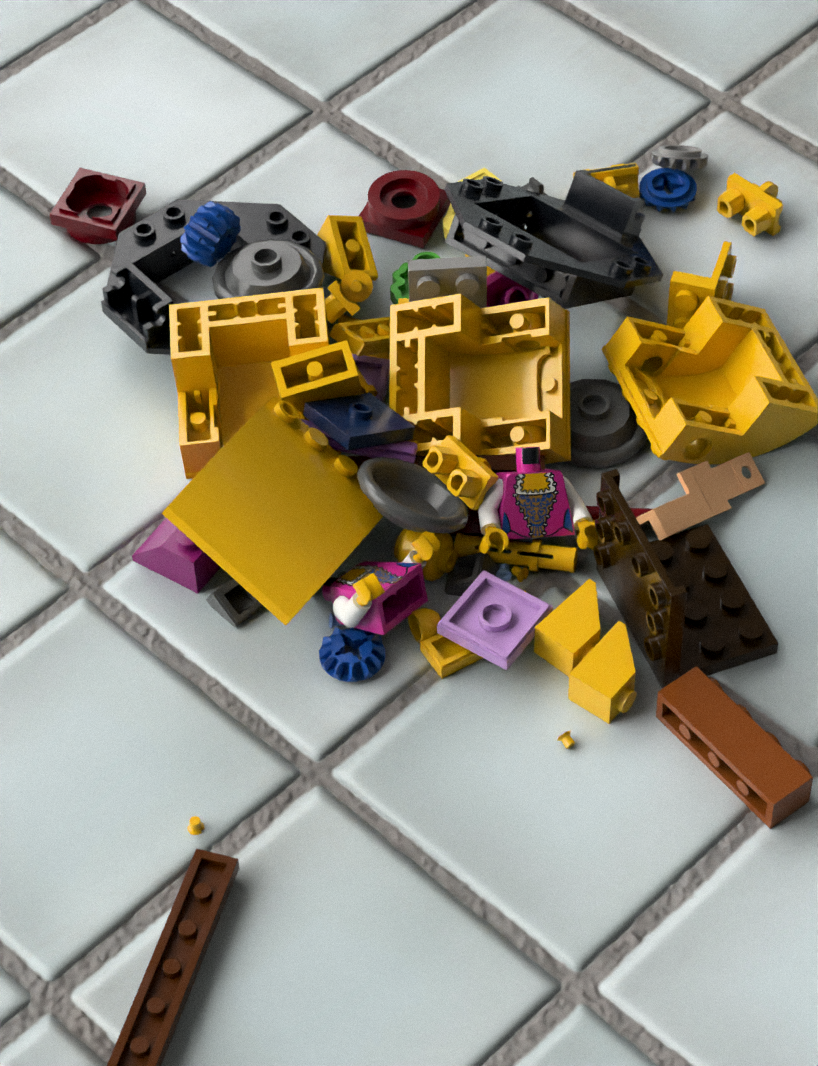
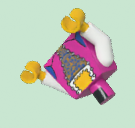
M540 447L516 448L517 471L497 473L498 480L487 491L482 504L478 508L480 530L484 535L479 543V551L486 554L490 549V542H492L498 548V555H501L507 547L509 539L574 535V529L580 531L577 538V545L580 549H587L589 541L586 535L593 536L598 544L595 522L592 521L584 501L570 480L564 477L560 470H541Z
M424 531L411 542L416 551L409 552L402 562L365 561L356 565L340 578L330 577L323 584L322 594L326 601L332 602L333 613L338 623L348 628L354 627L385 635L412 614L411 612L426 603L428 598L422 569L425 567L426 561L441 547V543L435 534Z

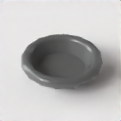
M268 239L250 242L229 252L217 264L212 277L215 296L218 299L321 288L325 276L320 259L307 247L292 241Z
M581 379L570 382L571 461L565 462L579 467L605 468L623 463L641 451L648 437L645 431L637 424V416L630 403L623 397L620 384L606 379Z
M376 457L364 461L357 472L361 491L368 497L381 515L399 527L418 533L427 531L430 533L451 534L465 528L470 516L468 506L459 497H455L438 477L417 464L398 458Z

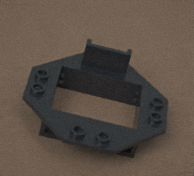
M587 170L576 171L565 200L504 184L500 180L489 176H484L479 180L465 178L462 182L446 184L445 193L453 207L455 216L445 243L468 256L486 255L488 267L543 298H551L564 309L632 296L635 286L660 282L663 277V273L639 237L645 215L640 212L637 213V211L644 205V201L640 198H632L592 177L591 173Z
M176 200L121 231L118 235L107 286L102 288L104 300L101 301L102 311L147 354L171 355L169 305L174 304V302L156 284L194 262L187 257L186 253L181 251L182 243L180 239L185 233L184 226L189 223L190 216H194L198 207L204 206L209 201ZM213 201L223 206L225 205L240 218L241 230L236 236L237 242L233 244L231 251L255 241L268 239L292 241L310 249L320 259L323 268L326 242L281 204Z

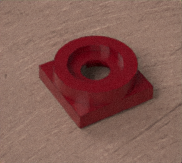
M80 167L50 212L51 225L66 228L72 237L88 244H107L117 241L121 231L136 223V210L147 194L145 183ZM96 206H107L112 210L111 215L104 217L92 216V219L88 216V212Z
M398 170L380 176L371 184L368 190V202L359 216H362L367 233L424 248L450 206V201L445 190L440 189L429 176L417 171ZM409 196H412L416 199L415 205L406 209L397 208L392 204L393 198H409Z

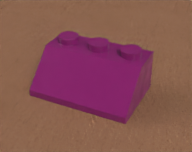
M167 518L132 555L134 562L197 594L221 568Z

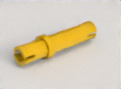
M457 533L454 543L457 558L479 553V543L483 536ZM533 539L532 543L509 540L505 550H509L511 553L498 555V552L487 551L495 563L527 566L529 571L538 572L539 568L575 573L578 558V548L576 547L568 548L542 544V540ZM490 542V548L498 549L494 543ZM525 552L539 555H549L553 556V558L548 559L534 556H524L520 555V553Z

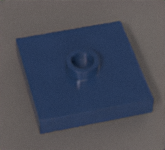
M371 393L305 402L303 415L348 451L409 441L414 436L415 426Z

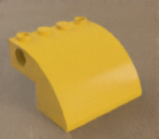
M323 287L169 305L171 362L178 392L179 446L186 479H193L232 436L272 397L276 396L281 400L271 362L330 345ZM304 410L298 412L300 419L308 420L303 415Z
M462 294L390 305L389 407L415 426L413 439L409 440V442L417 444L416 456H426L432 446H441L445 437L449 435L455 436L474 455H516V448L540 447V455H545V464L571 461L570 312L549 297L480 308Z
M707 296L683 329L627 316L609 342L601 349L608 361V369L616 376L622 388L623 397L630 403L637 416V424L645 431L651 443L650 448L652 452L662 460L689 464H700L708 461L710 465L723 464L750 452L752 457H755L791 442L818 424V398L766 310L763 308Z
M276 396L272 397L232 436L161 513L285 626L383 517L361 491L357 479L358 467L356 463L348 456L338 454L328 444V439L320 430L310 428L298 417L297 410L290 403L279 400Z

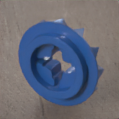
M655 169L647 173L640 181V197L645 199L646 206H656L658 212L663 209H669L674 213L677 207L687 209L689 203L695 201L697 185L695 180L688 173L679 169ZM664 186H666L667 189H669V191L673 194H666V192L663 191Z
M335 627L332 635L323 637L322 646L319 650L320 663L325 672L333 678L345 682H358L372 677L382 668L386 657L381 635H375L372 632L354 627L343 630ZM345 645L351 646L353 649L359 648L360 660L351 652L345 653Z

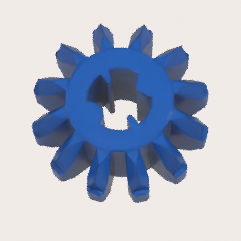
M213 201L198 207L196 214L190 216L189 223L184 226L185 233L180 239L182 243L181 251L186 253L187 257L194 262L210 268L213 267L228 252H231V247L237 242L236 236L241 230L240 218L225 205L223 206Z

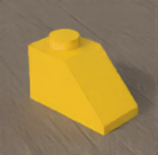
M328 215L317 234L326 242L323 272L342 280L346 273L358 269L366 272L372 281H376L378 273L362 216Z
M589 578L535 626L534 653L568 677L569 673L600 641L596 582Z
M618 621L569 673L568 699L608 724L620 712L626 713L633 705L637 692L634 690L636 671L626 624Z

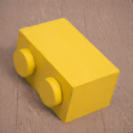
M348 340L271 362L281 400L290 403L297 412L304 410L305 402L362 393L359 374Z

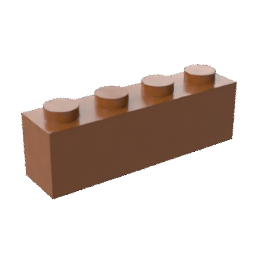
M696 666L658 691L656 718L770 829L809 802L813 776H811L807 766L802 761L795 760L781 747L775 735L771 732H765L752 719L749 711L743 705L736 704L726 695L716 679L708 677Z

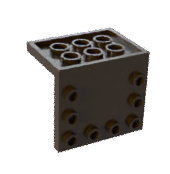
M614 469L601 473L600 492L596 493L599 508V519L595 520L598 544L593 548L596 569L661 688L666 687L696 666L708 676L776 654L778 641L709 525L706 524L683 531L661 541L658 539L649 542L619 489L620 473L618 470Z

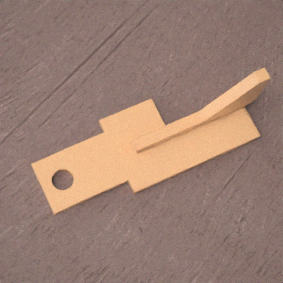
M750 452L713 468L710 467L708 461H705L676 474L686 495L638 516L636 519L640 526L650 522L659 541L730 510L732 507L728 500L764 485L765 481ZM742 467L749 469L751 473L750 478L743 476Z

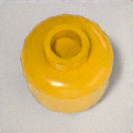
M404 529L399 534L394 547V555L398 562H402L409 552L416 551L411 542L421 533ZM434 533L440 541L441 547L426 561V565L422 569L425 580L433 582L440 579L445 572L449 573L455 566L457 551L454 550V542L450 534Z

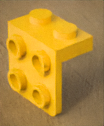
M724 241L711 278L673 271L670 279L666 325L683 329L707 296L731 301L734 283H729L728 278L733 277L737 256L731 255L732 242Z

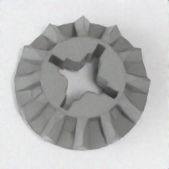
M663 145L659 147V150L651 152L652 163L656 166L682 170L702 169L707 166L709 157L708 154L702 153L700 148L684 145Z

